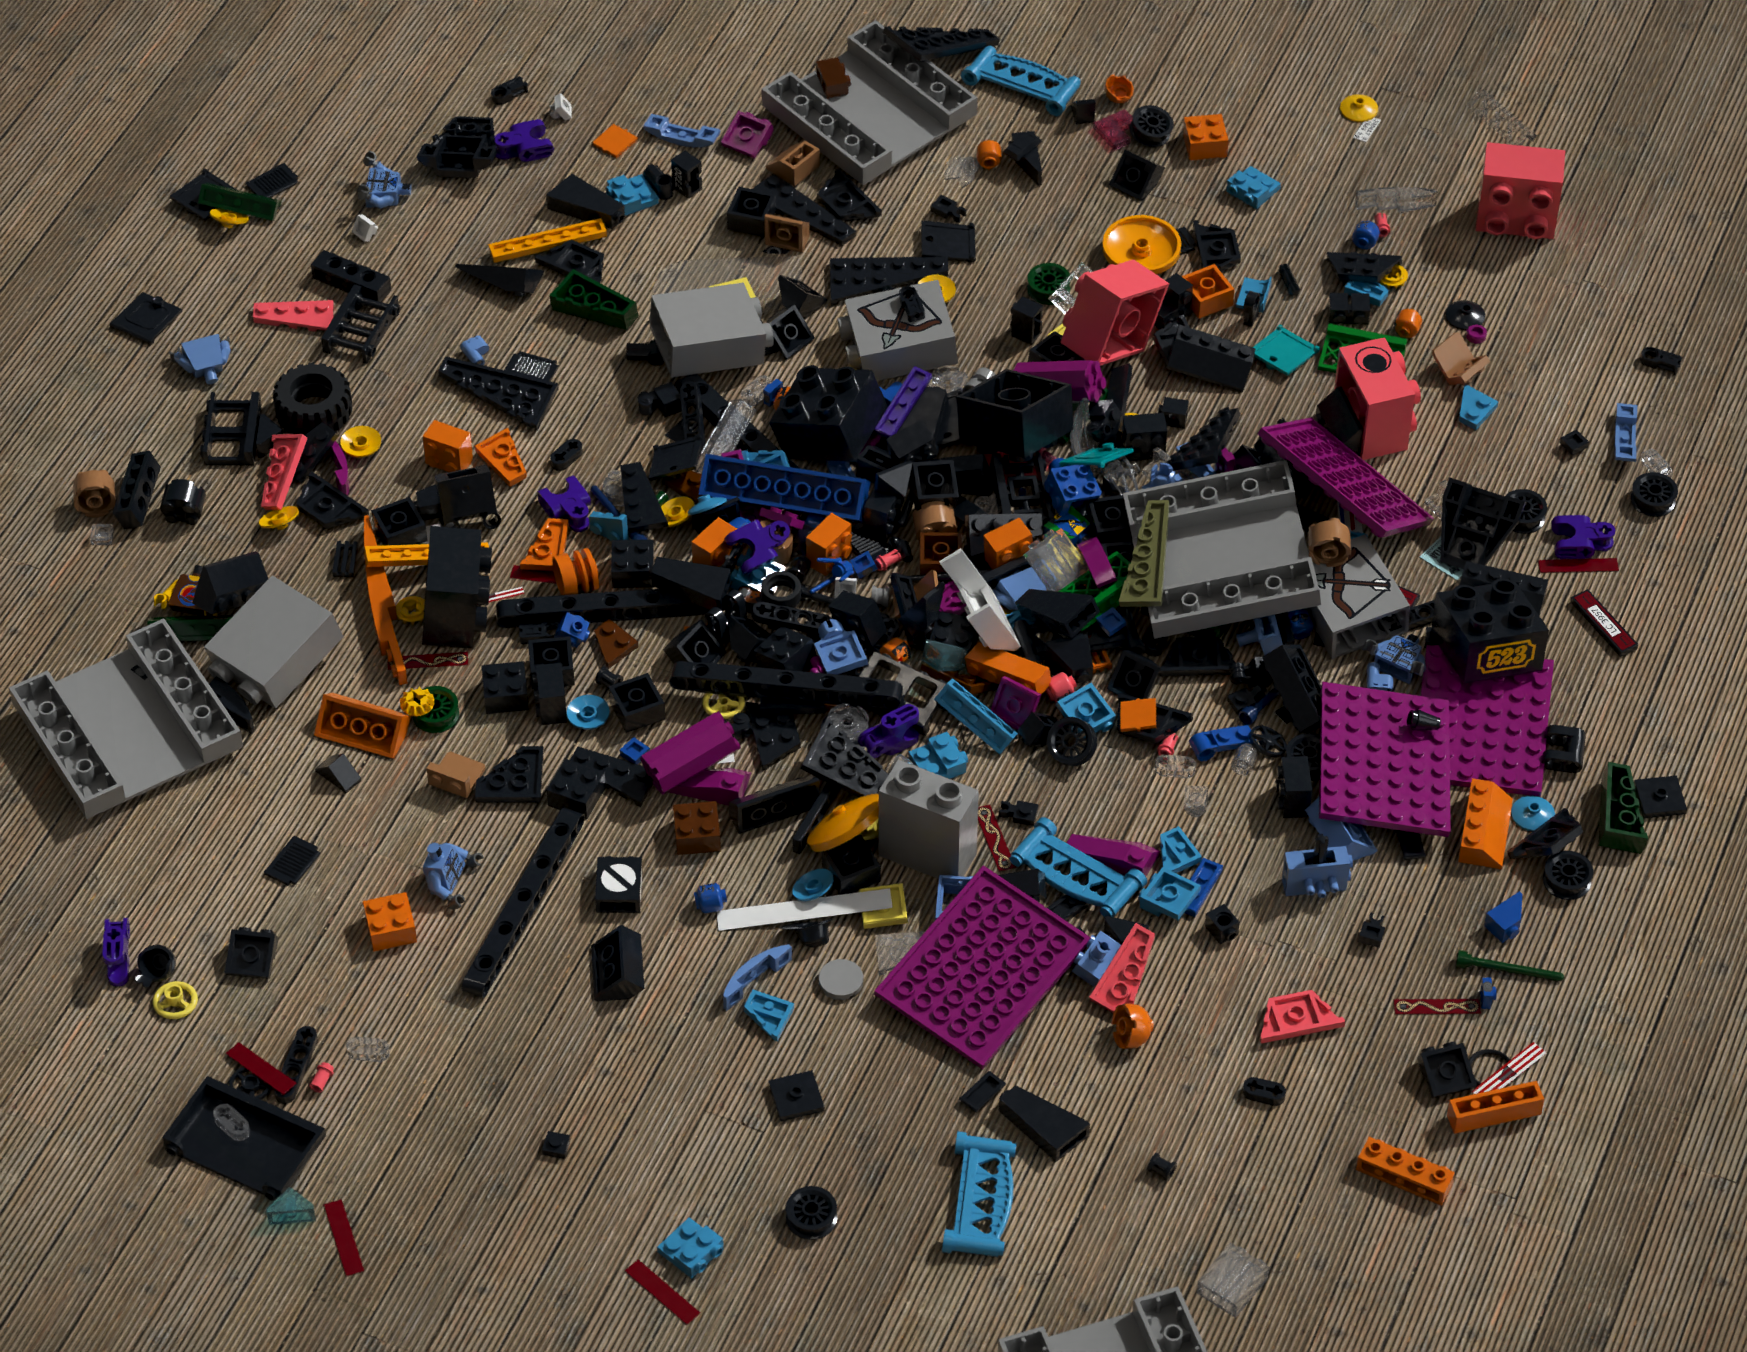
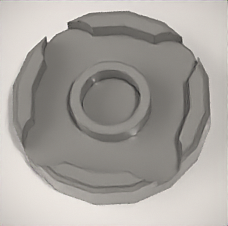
M836 959L822 967L819 972V986L828 997L835 1000H846L854 994L857 995L862 989L863 973L855 962L847 959Z

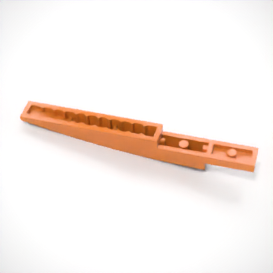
M365 515L364 547L377 546L369 516ZM365 560L372 618L381 655H387L388 662H393V665H391L393 678L397 677L399 685L408 684L406 668L391 622L392 620H397V613L384 567H367Z

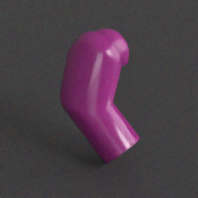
M812 657L810 663L813 668L810 671L825 674L819 657Z

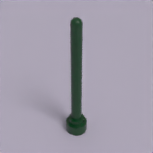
M1458 950L1456 968L1465 969V967L1476 966L1555 981H1562L1564 979V974L1561 972L1472 957V954H1468V951Z

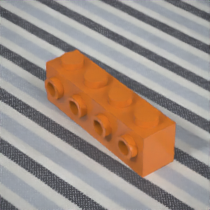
M978 642L965 656L967 673L996 684H1000L1001 678L1006 676L1042 694L1051 682L1049 667L1003 650L990 649L988 646L984 647L981 642Z
M1537 1081L1451 1099L1449 1100L1447 1117L1454 1134L1541 1115L1545 1099Z
M1368 1137L1358 1156L1356 1167L1357 1171L1441 1206L1453 1185L1455 1172L1445 1166L1436 1165L1423 1157H1417L1406 1152L1404 1149L1393 1147L1380 1139Z

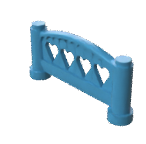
M993 46L985 47L972 64L965 67L961 72V78L967 85L974 86L982 78L1046 101V109L1053 116H1060L1064 112L1066 104L1081 84V80L1077 76H1072L1068 79L1064 78L1057 72L1038 63L1019 57L997 54ZM994 63H1000L1008 67L996 71ZM1011 69H1017L1025 73L1013 77L1011 76ZM1034 75L1036 78H1041V80L1030 83L1027 76ZM1050 81L1053 84H1058V86L1046 89L1044 82Z
M1041 817L1034 824V829L1011 853L1010 857L1011 863L1017 867L1026 864L1030 869L1038 868L1044 872L1046 883L1058 891L1082 902L1101 907L1100 913L1104 917H1114L1136 891H1141L1147 884L1146 876L1138 869L1132 868L1123 876L1054 836L1057 833L1055 824L1045 817ZM1053 852V860L1049 865L1044 864L1042 860L1036 859V856ZM1068 862L1071 863V871L1068 875H1063L1061 871L1054 870L1055 866ZM1089 873L1087 885H1081L1079 881L1071 879L1074 876ZM1107 883V893L1104 896H1100L1096 891L1090 890L1093 886Z
M957 1131L954 1154L964 1156L954 1230L945 1229L942 1252L951 1254V1251L994 1257H998V1255L1003 1256L1005 1242L1000 1241V1238L1008 1222L1013 1201V1175L1009 1159L1010 1157L1015 1158L1016 1144L1012 1143V1141L966 1135L967 1132ZM996 1160L999 1162V1165L996 1167L998 1173L995 1175L990 1174L979 1165ZM988 1180H995L997 1183L994 1186L996 1192L989 1194L980 1188L978 1184ZM991 1199L994 1201L991 1207L993 1213L987 1214L974 1204ZM989 1219L992 1221V1224L989 1225L991 1232L985 1234L972 1224Z

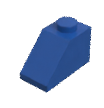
M1520 891L1486 913L1484 926L1501 943L1509 938H1515L1520 931L1522 893Z

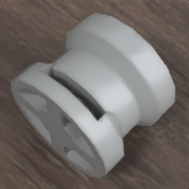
M873 585L871 599L875 600L878 605L888 607L890 587L877 588Z

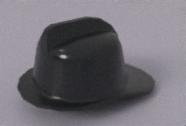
M832 919L820 922L793 923L784 925L781 928L784 930H795L801 943L805 946L818 947L829 942L828 922Z

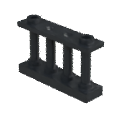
M353 285L321 338L323 352L331 354L334 347L341 346L362 352L363 363L367 364L370 358L374 357L377 346L395 316H398L401 307L398 304V296L394 295L390 303L386 304L364 298L361 286ZM363 305L382 310L384 313L380 318L358 312L357 309ZM357 319L376 324L373 331L348 324L351 320ZM347 332L368 339L365 344H360L340 337Z

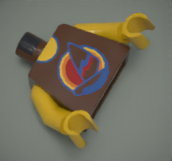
M195 565L192 575L181 574L179 579L175 580L162 594H156L154 596V606L161 603V608L165 609L166 603H168L173 611L212 616L192 603L203 566Z

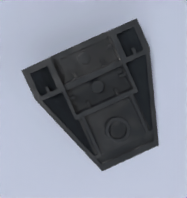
M1449 478L1442 502L1440 562L1464 569L1466 561L1487 565L1519 523L1526 502Z

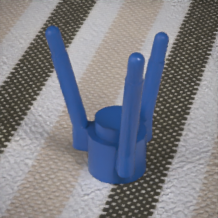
M840 557L836 559L817 558V562L835 563L832 568L833 577L811 589L810 593L812 594L834 582L836 577H841L839 582H843L850 575L854 574L852 564L846 560L842 561Z

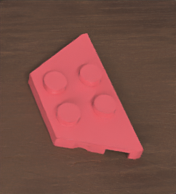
M1313 990L1269 998L1260 1042L1262 1044L1345 1027V1019L1342 1016L1340 1018L1331 1011L1332 1007L1322 1001Z

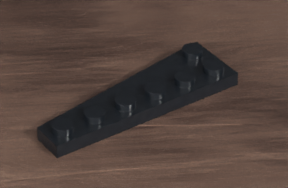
M774 173L752 188L753 190L776 194L775 213L781 216L784 214L794 220L809 222V230L841 246L856 237V230Z

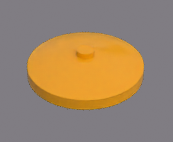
M1133 215L1121 218L1108 227L1103 236L1102 249L1106 260L1110 264L1117 265L1134 259L1157 275L1167 271L1178 261L1181 253V239L1176 229L1168 222L1153 216Z
M879 794L866 795L834 808L809 834L807 843L814 852L826 851L847 842L867 829L879 818Z

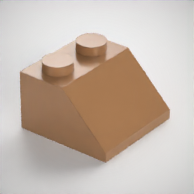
M766 214L765 245L803 252L809 239V222Z

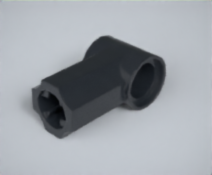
M653 163L648 165L643 171V176L656 190L659 199L668 200L674 195L672 177L664 174L657 165H653Z
M655 339L651 340L649 344L627 343L626 360L648 361L655 366H660L664 363Z

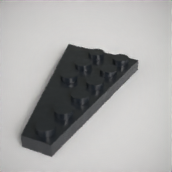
M884 26L882 32L899 45L903 51L908 52L919 62L976 51L987 46H997L1000 42V38L988 29H968L967 32L959 31L958 28L944 31L943 28L917 27L916 30H909L906 27H899V30H892L890 26Z
M948 256L830 258L831 306L837 305L838 301L882 292V288L887 285L896 289V286L904 284L906 286L914 285V282L920 281L929 275L948 276Z
M446 356L438 369L440 377L538 431L559 389L558 383Z
M1227 407L1219 410L1218 415L1211 418L1209 423L1200 428L1196 435L1190 437V441L1182 445L1177 453L1171 455V459L1166 463L1172 466L1173 471L1218 463V457L1222 454L1221 449L1225 448L1230 438V432H1233V426L1237 424L1241 416L1239 409H1229Z
M827 717L800 769L858 798L870 794H879V790L889 774L882 769L883 766L859 744L855 745L847 738L848 734L843 730H838L833 725V721Z

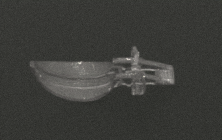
M1082 398L1073 417L1074 430L1070 433V439L1074 455L1092 448H1099V443L1095 442L1087 432V426L1091 423L1087 398ZM1125 456L1105 463L1104 468H1098L1097 465H1089L1092 472L1104 474L1105 479L1112 482L1121 495L1129 491L1139 490L1135 474L1140 473L1141 470L1137 463L1130 464Z

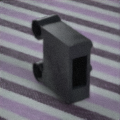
M487 465L434 475L441 513L440 527H445L448 523L453 522L455 524L452 528H461L457 518L479 513L486 528L495 529L500 525L501 517L496 508L491 474ZM490 514L495 515L494 518L491 520L486 519V517Z

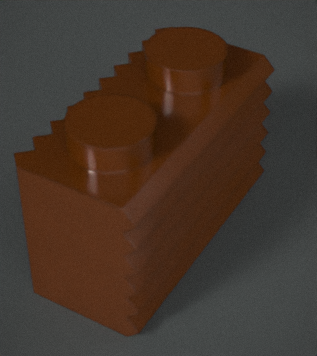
M838 57L816 61V74L828 99L844 94L847 95L848 87L851 86L850 77L845 74L844 63H840Z

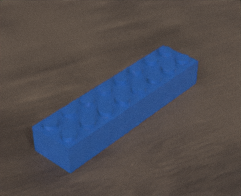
M706 454L699 495L709 494L710 498L723 497L727 500L738 497L740 503L768 508L772 506L781 510L826 517L832 512L844 520L863 523L864 505L868 499L870 482L861 478Z

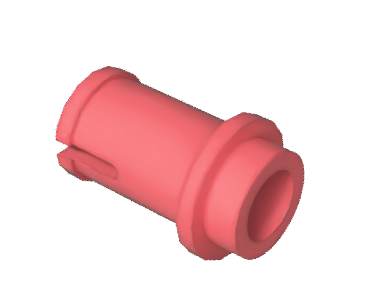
M1381 213L1375 215L1374 220L1380 231L1379 236L1386 237L1390 232L1387 216L1383 213L1382 218Z
M894 549L883 556L878 555L874 560L878 568L877 570L886 571L889 566L900 562L902 558L900 553H897L898 550Z
M1176 733L1165 738L1162 744L1158 746L1157 750L1161 758L1168 759L1173 756L1174 746L1178 741V735L1175 736Z
M322 1062L321 1065L317 1066V1073L309 1084L313 1091L318 1093L323 1091L329 1077H332L334 1074L333 1066L326 1062Z

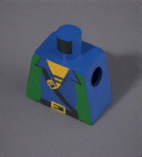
M1071 505L1067 515L1059 516V514H1056L1043 526V540L1048 541L1052 536L1077 548V544L1092 539L1090 537L1091 524Z

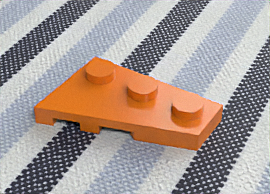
M509 428L475 445V452L509 487L527 478L526 470L517 453Z
M548 518L537 535L534 545L530 546L526 558L522 559L520 569L553 571L552 556L565 553L569 527L568 519Z

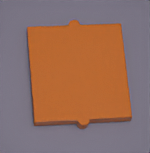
M613 124L596 138L592 145L602 150L603 153H608L618 158L638 140V137L629 133L627 129H622Z
M1137 698L1136 700L1121 702V732L1135 730L1140 732L1144 729L1156 728V698L1141 700Z

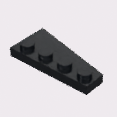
M578 746L570 759L571 761L605 772L606 788L617 791L619 796L625 799L633 800L635 805L639 807L644 803L653 785V779L651 776L648 777L644 767L635 763Z

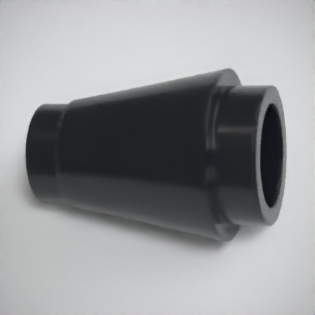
M1419 709L1410 710L1407 716V726L1411 727L1412 730H1438L1441 724L1440 718Z

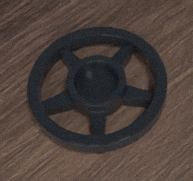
M1261 724L1260 726L1253 727L1250 731L1249 740L1260 753L1277 758L1283 756L1286 752L1287 744L1282 737L1283 735L1274 729ZM1261 731L1262 735L1254 734V732ZM1275 748L1280 752H1271L1268 750H1272Z
M242 1067L235 1071L230 1078L229 1086L233 1087V1083L238 1077L242 1085L237 1088L238 1090L250 1093V1095L261 1100L270 1093L272 1086L260 1083L258 1076L252 1074L241 1075L249 1071L247 1068ZM259 1089H265L264 1092L255 1096L256 1091H258Z

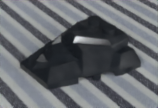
M456 116L443 127V133L439 137L438 134L432 137L433 142L431 144L425 143L422 145L417 155V160L425 167H432L438 177L476 178L481 170H485L492 163L497 153L493 118Z

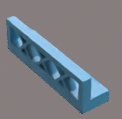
M953 678L934 699L999 754L1018 735L1014 729Z

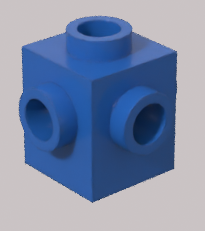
M567 612L560 619L554 638L571 636V647L577 648L588 639L590 631L587 629L590 622L585 621L581 616L572 615Z

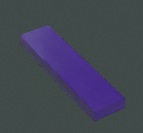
M916 366L913 367L875 427L874 432L876 434L889 438L897 433L932 379L931 373Z

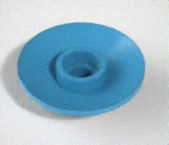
M709 494L703 495L698 498L699 502L687 513L688 515H694L725 503L727 499L723 497L710 498Z
M596 695L579 696L572 700L567 707L569 722L573 726L585 730L602 726L608 720L610 714L607 702Z
M1538 796L1522 797L1513 804L1511 809V817L1515 824L1531 832L1555 815L1553 806L1547 800Z
M827 869L812 870L795 882L792 893L799 901L814 900L831 888L834 876Z

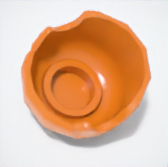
M1113 74L1107 78L1105 93L1110 101L1125 103L1132 98L1134 87L1132 82L1124 75L1117 77Z

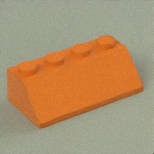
M336 693L323 694L314 736L394 758L407 735L411 716Z
M1473 778L1471 780L1458 862L1502 869L1513 799L1492 781Z

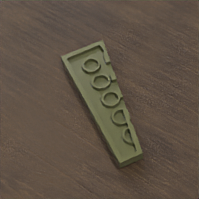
M1148 500L1141 523L1142 526L1137 536V544L1132 553L1133 558L1131 564H1129L1128 575L1124 581L1119 598L1120 607L1162 606L1170 508L1169 500Z

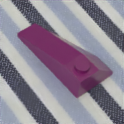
M734 768L706 769L672 789L669 793L705 801H716L719 804L729 806L730 801L744 796L751 772Z
M1072 834L1067 841V844L1123 876L1132 868L1138 869L1147 876L1161 852L1140 842Z

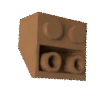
M807 141L791 145L766 165V169L796 186L820 166V149Z

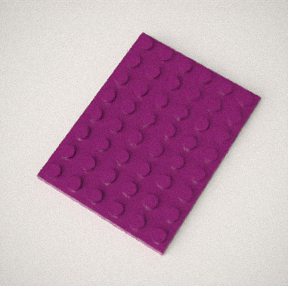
M1312 417L1261 427L1257 433L1262 438L1261 440L1264 444L1276 449L1277 454L1281 458L1288 459L1293 464L1294 469L1306 474L1311 483L1323 488L1324 493L1328 497L1335 498L1340 503L1341 508L1353 513L1355 519L1361 524H1366L1370 527L1371 532L1377 537L1383 538L1428 526L1434 520L1429 513Z
M1427 645L1425 654L1426 670L1423 673L1421 696L1449 700L1450 785L1470 788L1473 778L1492 781L1506 793L1541 797L1544 764L1541 763L1542 754L1546 750L1547 739L1544 738L1549 719L1554 660L1544 659L1542 671L1463 683L1438 645Z
M1322 681L1320 702L1319 818L1449 837L1451 832L1449 700ZM1419 709L1440 718L1441 724L1439 729L1412 730L1411 727L1407 726L1409 711Z
M983 865L875 989L874 995L983 1070L1070 967L1080 951L1082 952L1087 947L1091 937Z

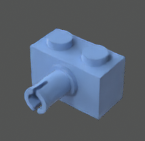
M1275 614L1255 618L1256 627H1254V630L1236 634L1240 647L1258 642L1261 644L1264 656L1279 646L1284 645Z
M1102 931L1096 937L1091 935L1085 953L1080 951L1073 961L1076 966L1072 972L1094 987L1108 968L1121 944Z

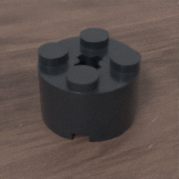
M174 479L171 481V484L168 485L167 483L160 505V510L165 516V520L169 523L182 521L190 525H196L202 514L206 497L205 490L201 486L197 488L194 486L195 482L186 479Z

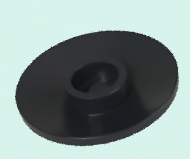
M1456 301L1446 309L1445 316L1448 323L1460 330H1467L1472 325H1482L1485 321L1484 309L1472 301Z

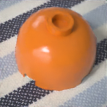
M1125 1003L1118 1005L1114 1011L1112 1025H1116L1117 1032H1113V1037L1119 1048H1138L1147 1042L1154 1025L1148 1012L1143 1007Z

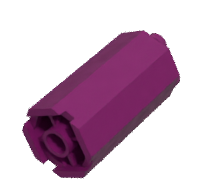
M1099 361L1019 362L1013 370L1071 384L1072 403L1098 402L1102 389L1106 387V379L1102 375Z
M718 711L641 756L640 760L648 777L651 776L653 779L652 783L661 795H664L741 749V746L737 739L732 736L734 730L729 722L725 723L723 716Z

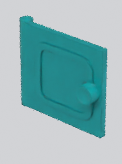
M1281 324L1277 326L1275 331L1253 347L1256 348L1254 357L1266 363V368L1276 369L1286 376L1320 351L1319 346H1315L1290 332Z
M1114 443L1102 444L1103 448H1092L1060 461L1059 465L1060 467L1067 465H1097L1098 468H1104L1105 463L1134 451L1133 448H1114Z

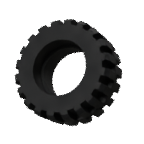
M308 363V365L304 366L300 364L295 369L287 370V374L283 373L279 381L275 383L273 401L276 418L284 430L289 433L306 435L322 422L332 430L338 431L343 427V424L347 423L349 416L352 414L349 382L342 372L337 371L332 366L327 367L323 363H319V365ZM310 397L326 398L324 401L316 404L299 403Z

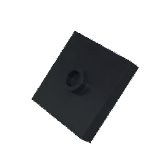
M1677 775L1634 780L1635 791L1643 818L1687 813L1686 803Z
M813 1070L768 1080L780 1122L825 1111Z

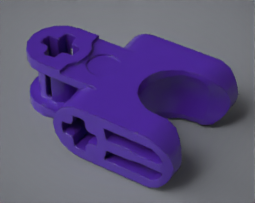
M536 119L517 123L510 127L509 132L497 134L495 136L497 146L496 158L507 160L519 156L521 161L527 162L550 157L554 152L552 142L546 138L537 139L545 134L546 127L544 122Z
M574 475L565 478L567 491L563 494L551 493L547 488L537 491L538 502L550 518L568 519L569 527L575 532H583L589 528V518L587 517L589 509L587 506L591 505V499L588 492Z
M1560 515L1554 517L1551 521L1552 531L1556 535L1570 537V539H1561L1556 543L1554 552L1559 559H1586L1592 557L1595 551H1608L1613 547V537L1615 536L1616 529L1608 522L1591 523L1590 518L1585 515Z
M755 520L729 533L724 540L729 546L737 543H745L750 546L752 557L746 560L740 568L743 574H747L778 557L774 548L786 541L790 535V528L784 521H775L762 527L759 520ZM775 531H777V532H780V531H781L782 534H781V536H780L779 534L775 535L774 532H775Z
M906 704L885 714L881 719V724L868 728L860 734L857 740L859 745L868 749L867 752L873 758H877L882 754L895 755L917 744L919 733L912 726L919 721L918 708L914 705Z
M123 918V921L111 922L110 919H105L103 960L107 964L108 982L110 985L117 987L123 986L129 981L130 960L128 944L130 924L128 918Z

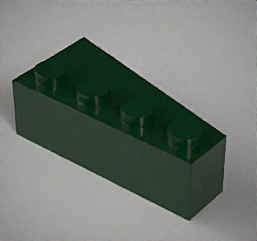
M574 269L549 295L553 311L625 330L639 317L635 301Z
M1608 762L1602 775L1598 846L1642 854L1648 841L1647 832L1644 831L1643 816L1640 815V804L1635 796V785L1629 765Z

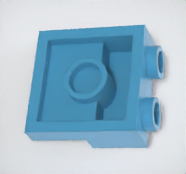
M1249 166L1245 171L1241 172L1239 170L1227 180L1226 192L1258 209L1280 190L1281 183Z
M642 174L629 179L625 175H621L607 181V186L605 187L606 194L624 204L625 216L659 204V197Z
M748 549L745 555L740 554L736 565L739 567L738 570L734 569L731 573L732 583L730 587L738 590L741 586H747L753 590L761 591L762 581L767 575L773 572L784 571L786 567L771 561L747 574H743L740 569L741 566L752 557V550ZM777 586L770 590H773L775 593Z
M1092 682L1056 703V707L1064 717L1079 718L1089 723L1095 732L1100 730L1106 732L1113 727L1116 714Z
M948 732L928 738L927 745L908 751V757L914 766L948 779L966 773V763H968L967 754L965 751H959L956 737L954 735L950 737Z
M1162 867L1158 874L1155 873L1152 876L1148 887L1141 890L1138 897L1140 908L1158 917L1163 913L1179 920L1201 891V885Z
M690 1217L657 1246L659 1254L691 1279L697 1273H702L707 1264L713 1258H718L724 1249L721 1236L708 1226L701 1227Z

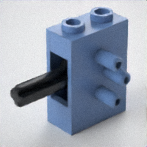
M1319 834L1315 838L1314 849L1285 852L1282 871L1285 896L1313 895L1317 893L1319 898H1324L1327 895L1326 892L1336 893L1347 890V883L1351 881L1350 868L1353 867V859L1351 854L1348 855L1346 846L1328 848V837Z

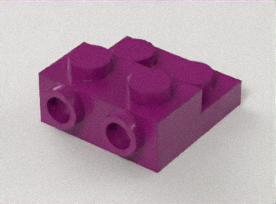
M738 110L722 138L721 144L724 147L755 159L762 145H767L774 132V128L769 120L765 118L759 119L750 112L744 113Z

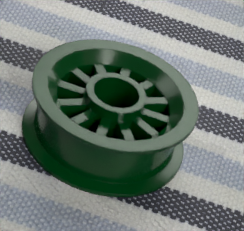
M1042 263L1029 271L1027 292L1031 299L1044 305L1058 304L1067 299L1070 294L1071 276L1066 268L1055 263Z
M430 686L422 689H428L430 694H433L434 706L425 715L412 716L414 724L422 731L428 733H441L451 729L459 719L458 698L455 693L442 686ZM414 698V701L420 705V700Z

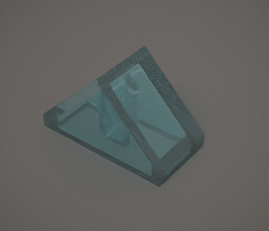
M926 639L922 661L938 672L963 670L968 649Z
M291 1187L267 1207L269 1225L316 1221L314 1205Z

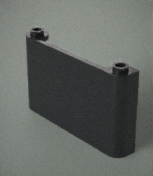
M207 1076L162 1139L166 1152L171 1156H179L263 1194L271 1201H280L326 1137L325 1128Z

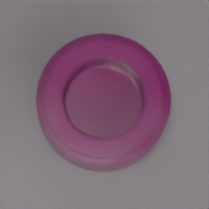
M1472 325L1467 329L1466 337L1469 342L1480 344L1486 340L1487 330L1483 326Z

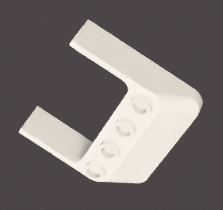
M960 548L940 560L941 566L960 591L957 593L959 599L963 604L966 603L967 605L964 607L968 614L966 617L980 635L979 640L984 647L988 646L990 649L1015 651L1020 648L1021 645L996 595L963 550Z

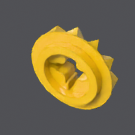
M1394 265L1392 267L1393 271L1380 280L1381 285H1387L1388 288L1393 286L1397 289L1398 286H1404L1408 279V273L1401 265Z
M417 596L401 599L396 605L398 620H403L404 624L407 622L412 624L416 621L422 622L425 600ZM416 608V612L413 611L412 613L409 614V611H412L413 609Z
M420 686L418 689L413 690L410 688L409 692H403V696L400 698L401 709L410 716L425 715L434 706L433 694H430L428 689L422 690ZM414 698L420 700V705L414 701Z

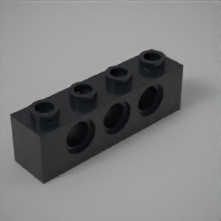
M323 250L311 263L313 279L349 293L353 285H358L362 288L364 298L382 302L392 291L389 276L357 264L352 260L340 257L335 253Z
M150 450L133 453L129 460L113 510L114 516L124 530L141 527L147 513L161 468Z

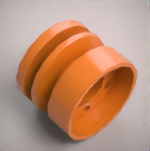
M589 548L581 549V554L578 550L573 551V561H571L567 553L552 556L553 572L561 595L578 594V585H580L584 593L589 592V587L592 591L599 589L598 568Z

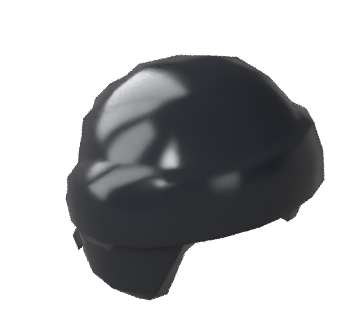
M158 944L145 948L138 955L137 963L141 975L135 977V982L137 984L143 983V987L148 988L153 982H161L169 978L174 973L176 967L175 955L171 949Z

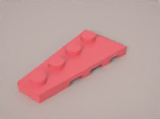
M333 300L254 303L253 309L254 323L273 326L285 324L289 328L297 329L299 326L317 332V329L326 330L334 318Z
M303 434L272 435L271 441L274 442V445L269 453L271 465L267 467L266 474L269 477L268 482L264 485L261 507L265 510H282L307 441V437Z
M1137 923L1134 924L1089 997L1091 1001L1114 1013L1118 1005L1125 1003L1134 1004L1155 939V933Z

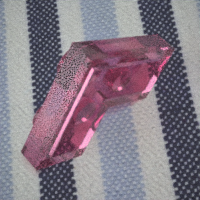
M1123 109L1094 122L1093 129L1115 151L1130 144L1131 138L1124 130L1129 129L1133 117L1126 109Z

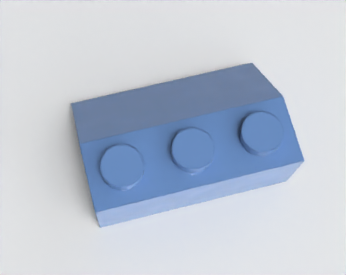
M1319 797L1305 809L1310 817L1308 820L1311 825L1317 829L1319 834L1328 837V848L1346 846L1348 855H1352L1353 861L1378 851L1361 824L1320 819Z

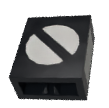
M606 856L597 858L596 913H640L643 873L642 857Z

